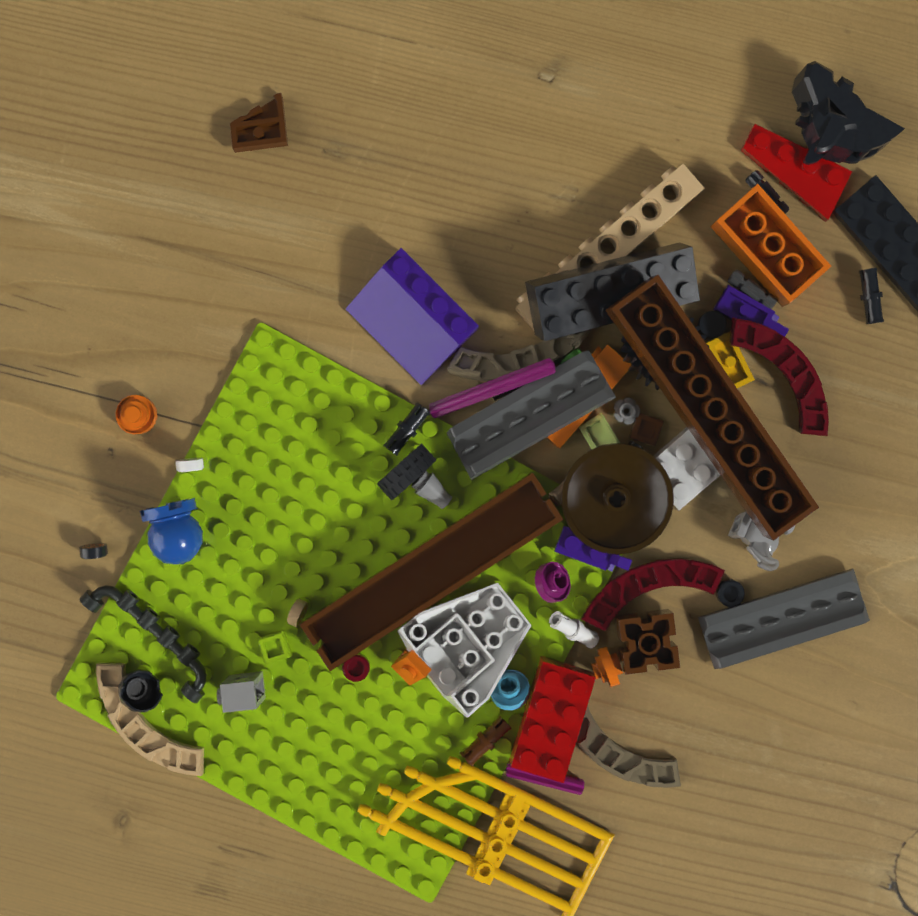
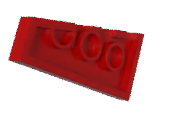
M757 124L752 126L741 149L746 156L765 172L771 173L778 179L784 188L791 190L797 195L803 204L807 207L810 206L819 214L818 216L825 222L829 220L852 173L851 170L822 158L817 163L804 164L803 160L808 149Z

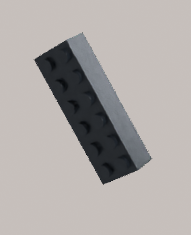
M675 243L526 281L525 285L535 335L543 341H548L612 324L614 322L606 312V309L655 275L660 276L680 306L700 301L693 247L683 243Z

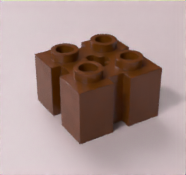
M669 609L647 611L648 618L641 619L637 613L615 616L617 637L621 642L625 641V647H619L621 667L625 675L647 672V665L651 664L658 671L680 668L678 646L673 641H670L669 637L676 635L674 613ZM649 636L653 638V641H649L648 646L645 647L641 642L644 637Z

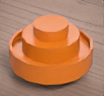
M130 395L122 399L117 405L115 412L116 421L119 427L126 433L134 435L144 434L150 431L156 424L157 409L154 403L147 397Z
M606 646L597 649L599 656L594 657L595 663L591 664L596 680L601 678L602 682H608L610 687L620 685L617 675L623 674L617 654H610Z

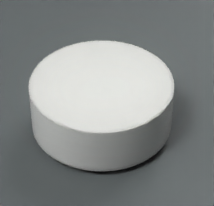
M188 458L175 461L178 472L198 471L204 468L203 458Z

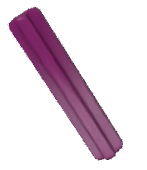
M510 762L507 763L505 770L507 777L581 795L584 790L585 782L580 778L566 775L564 783H560L511 768Z

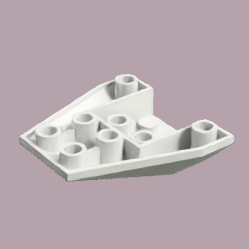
M495 583L422 611L397 631L407 651L413 650L432 669L427 677L441 695L468 718L490 698L529 631L531 624L502 587Z

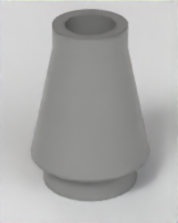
M425 471L411 485L415 489V494L434 503L441 509L445 508L452 499V496L448 494L433 472L428 473Z

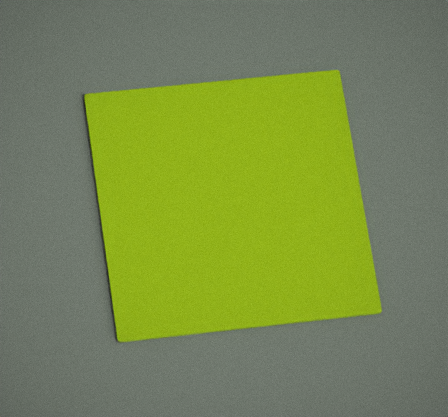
M259 323L256 325L184 458H203L204 468L190 472L177 471L158 506L161 507L167 503L195 498L197 509L191 510L190 515L199 522L203 531L202 546L196 556L189 562L184 564L163 563L153 556L148 546L147 533L151 526L149 523L115 585L123 593L127 589L134 592L140 599L136 605L143 611L146 608L154 610L160 616L156 623L163 629L167 626L173 627L180 634L176 641L184 648L187 644H191L200 652L197 659L205 667L207 673L206 683L202 689L205 695L198 703H193L182 694L181 688L188 680L195 681V672L190 667L182 664L170 649L163 647L151 632L143 629L132 615L123 611L116 604V601L109 597L57 692L56 699L118 733L107 716L108 712L99 694L96 664L99 662L126 663V674L134 670H147L151 672L152 675L159 679L160 690L163 696L156 708L148 712H141V714L154 728L169 738L184 744L204 747L203 775L197 777L420 899L431 903L436 898L456 860L392 829H389L386 836L380 835L376 832L380 824L371 820L370 817H365L357 812L360 804L370 806L371 809L388 814L398 802L377 791L380 783L387 784L392 789H398L406 794L422 785L416 779H412L404 774L407 766L417 768L418 771H423L435 778L460 772L459 769H454L447 764L449 756L456 757L461 762H467L466 758H463L460 753L478 738L477 734L480 731L484 732L499 715L512 729L494 744L495 748L492 751L489 749L474 766L497 778H501L507 763L510 762L509 759L526 704L519 709L503 710L495 705L490 696L481 707L466 718L441 695L427 676L409 686L391 667L406 649L397 630L407 622L359 652L368 658L370 671L362 681H350L343 674V663L329 671L316 651L323 644L322 639L313 646L300 625L296 628L288 624L287 618L294 602L297 599H301L309 603L304 621L531 472L547 493L541 497L543 500L547 497L549 498L548 494L560 484L512 458L471 480L447 435V431L453 426L439 418H433L431 414L426 417L415 431L417 435L408 440L398 453V456L394 455L392 451L390 452L383 445L396 431L399 421L403 422L415 405L270 326ZM422 443L436 458V461L426 471L428 473L433 472L448 494L452 496V499L445 508L441 509L434 503L415 494V489L409 485L391 501L377 483ZM554 504L563 520L533 539L542 553V557L519 570L511 556L508 555L425 609L428 610L498 583L531 624L529 631L506 670H517L523 673L528 679L530 690L540 657L543 656L564 663L575 641L566 638L564 633L550 627L549 619L551 615L559 611L570 619H578L585 624L586 622L580 618L593 598L607 584L613 573L607 569L605 571L554 551L563 525L569 527L563 514L562 505L559 507ZM548 562H558L563 565L570 577L571 587L567 598L556 603H548L543 600L535 586L537 569ZM284 630L292 656L265 665L257 639ZM263 671L266 698L260 706L252 710L223 713L222 705H219L217 702V689L220 688V684L232 674ZM478 780L452 785L485 802H488L495 789ZM437 790L418 799L475 826L482 813ZM409 807L397 819L462 850L469 837Z

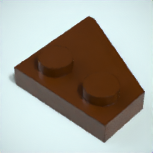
M282 93L275 94L273 96L274 99L262 107L260 105L256 106L247 115L240 116L230 123L232 148L235 153L288 146Z

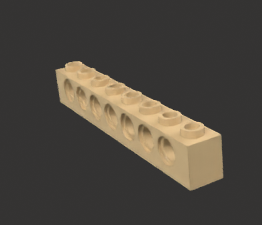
M684 163L677 169L674 166L670 167L661 176L663 181L659 185L655 186L652 183L640 194L643 198L638 203L634 204L631 201L620 211L622 216L614 222L610 219L599 229L601 234L593 240L592 237H589L578 247L581 251L575 257L569 254L558 264L561 269L555 274L580 268L579 262L582 259H589L593 264L628 256L705 188ZM663 190H673L675 200H667L663 196ZM649 206L653 208L655 217H645L642 213V207ZM621 225H632L635 231L634 235H624L621 231ZM604 241L612 243L614 252L611 254L604 253L600 248V244ZM526 291L516 300L519 305L516 306L515 310L534 331Z

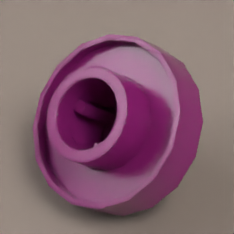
M548 562L539 566L535 574V586L538 594L548 603L560 602L567 598L571 584L568 572L563 565L558 562Z

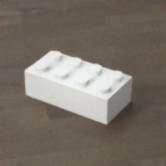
M687 427L654 455L670 478L673 488L674 510L679 511L720 476Z

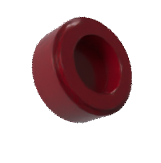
M358 653L345 661L342 666L343 674L350 681H362L370 671L368 658Z

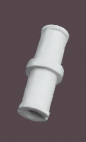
M559 611L554 612L549 619L550 627L564 633L565 637L571 641L577 640L588 648L595 647L599 641V636H597L599 634L586 628L583 622L578 619H570Z

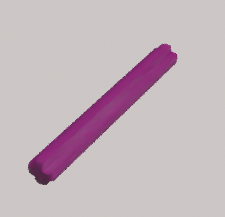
M551 358L542 360L430 403L429 412L433 418L441 417L552 375L556 372L555 365Z

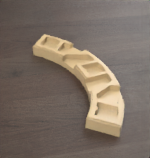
M97 663L96 676L100 697L103 699L109 720L124 741L147 760L164 766L168 770L186 775L202 776L204 770V747L184 744L169 738L154 728L141 712L130 711L121 703L118 687L126 674V663Z

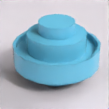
M505 670L491 694L492 701L503 710L519 709L526 704L530 697L528 679L517 670Z

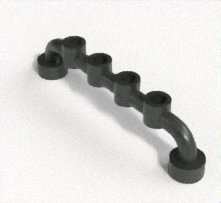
M105 585L98 587L93 592L87 590L79 598L82 605L94 613L104 604L101 598L105 596L113 598L123 611L132 615L143 629L151 632L163 647L170 649L182 664L190 667L195 672V681L188 680L181 688L182 694L193 703H198L205 695L202 689L206 683L207 673L205 667L197 659L200 652L191 644H187L184 648L176 641L180 634L173 627L167 626L163 629L156 622L160 619V616L154 610L146 608L143 611L136 604L140 599L134 592L127 589L123 593L114 586Z

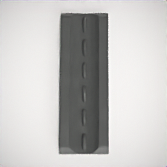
M589 351L579 353L555 367L556 372L554 374L522 386L447 431V435L471 480L616 398Z
M853 568L698 617L714 669L725 668L870 621Z

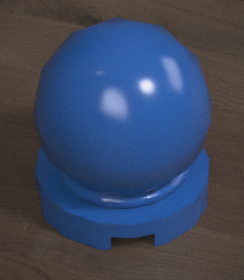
M195 498L167 503L165 506L151 507L140 511L142 522L149 521L151 524L147 533L148 546L153 556L163 563L184 564L189 562L196 556L203 544V531L200 524L190 515L191 510L197 509Z

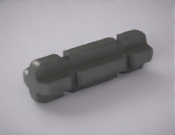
M735 270L729 276L728 283L735 288L738 286L740 292L772 309L777 303V299L772 294H766L764 288L750 278L746 279L745 274L741 271Z

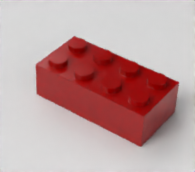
M540 657L530 690V697L527 700L509 759L511 768L564 783L596 680L593 671L547 657Z

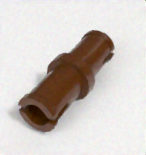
M499 715L484 732L480 731L477 734L478 738L460 753L461 756L466 758L467 763L473 767L489 749L492 751L495 748L494 744L512 729L511 726Z

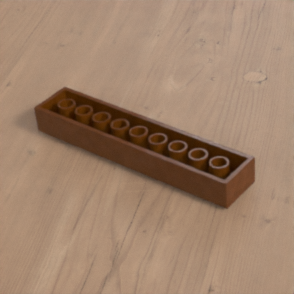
M659 275L650 277L606 309V312L764 537L774 541L819 508Z

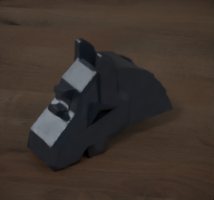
M816 61L808 63L794 80L792 94L797 104V112L801 113L795 125L802 128L801 134L808 146V151L803 160V163L806 165L817 163L821 158L836 163L856 164L877 154L905 128L866 108L859 96L853 93L854 83L842 76L835 82L834 71Z

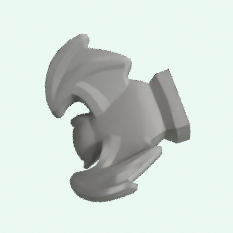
M747 512L737 515L728 536L734 539L740 538L743 543L749 545L746 549L757 560L758 567L766 571L776 570L779 567V561L771 556L779 545V537L774 541L764 537ZM795 526L786 531L784 534L788 535L792 533Z

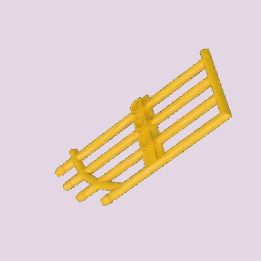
M449 756L447 764L454 769H459L460 772L435 778L423 771H418L417 768L407 766L404 774L422 783V785L407 794L398 789H392L387 784L380 783L377 791L398 802L388 814L371 809L370 806L365 804L359 805L357 812L365 817H370L371 820L380 824L376 830L380 835L386 836L389 829H392L468 865L466 874L473 877V879L491 885L495 878L562 910L561 916H574L615 834L475 766L472 767L467 762H461L460 759ZM478 780L505 793V796L499 808L452 785ZM437 790L493 817V820L487 832L418 799ZM530 806L600 839L594 853L524 821ZM409 807L481 843L473 856L397 819ZM518 830L588 863L582 876L579 877L512 845L511 843ZM505 855L514 857L576 887L570 900L567 901L500 869L499 867Z

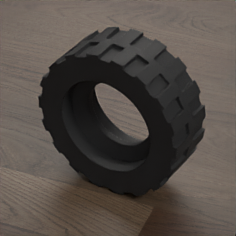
M421 443L382 478L377 485L392 501L436 461V458Z

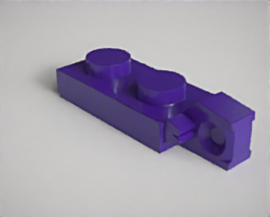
M730 285L726 286L713 308L714 311L720 312L730 320L733 317L753 321L771 328L783 336H786L789 331L788 328L777 322L779 316L775 314V311Z
M564 525L554 550L557 553L605 571L607 569L613 572L615 566L629 571L632 563L631 559L619 554H607L590 548L580 541L569 527Z

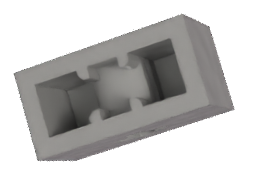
M263 671L232 674L217 689V702L219 705H222L223 713L257 709L266 698Z

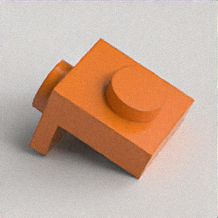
M407 649L402 652L391 666L409 686L425 678L432 670L413 650L408 652Z

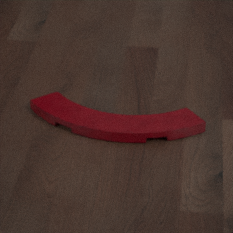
M732 317L729 345L752 350L764 356L788 380L794 392L799 411L798 432L800 434L828 436V405L825 400L822 383L815 368L805 354L788 338L775 330L753 321Z
M686 559L658 560L639 565L622 573L605 585L587 606L580 619L606 631L612 620L627 603L646 592L662 587H690L714 595L725 570L708 563Z

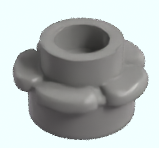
M632 398L618 400L614 405V417L618 422L632 424L640 414V407L635 404L636 402ZM624 409H629V413L626 414Z

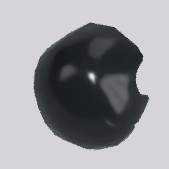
M134 670L125 674L119 684V699L130 711L148 712L156 708L162 699L163 694L160 690V681L147 670Z

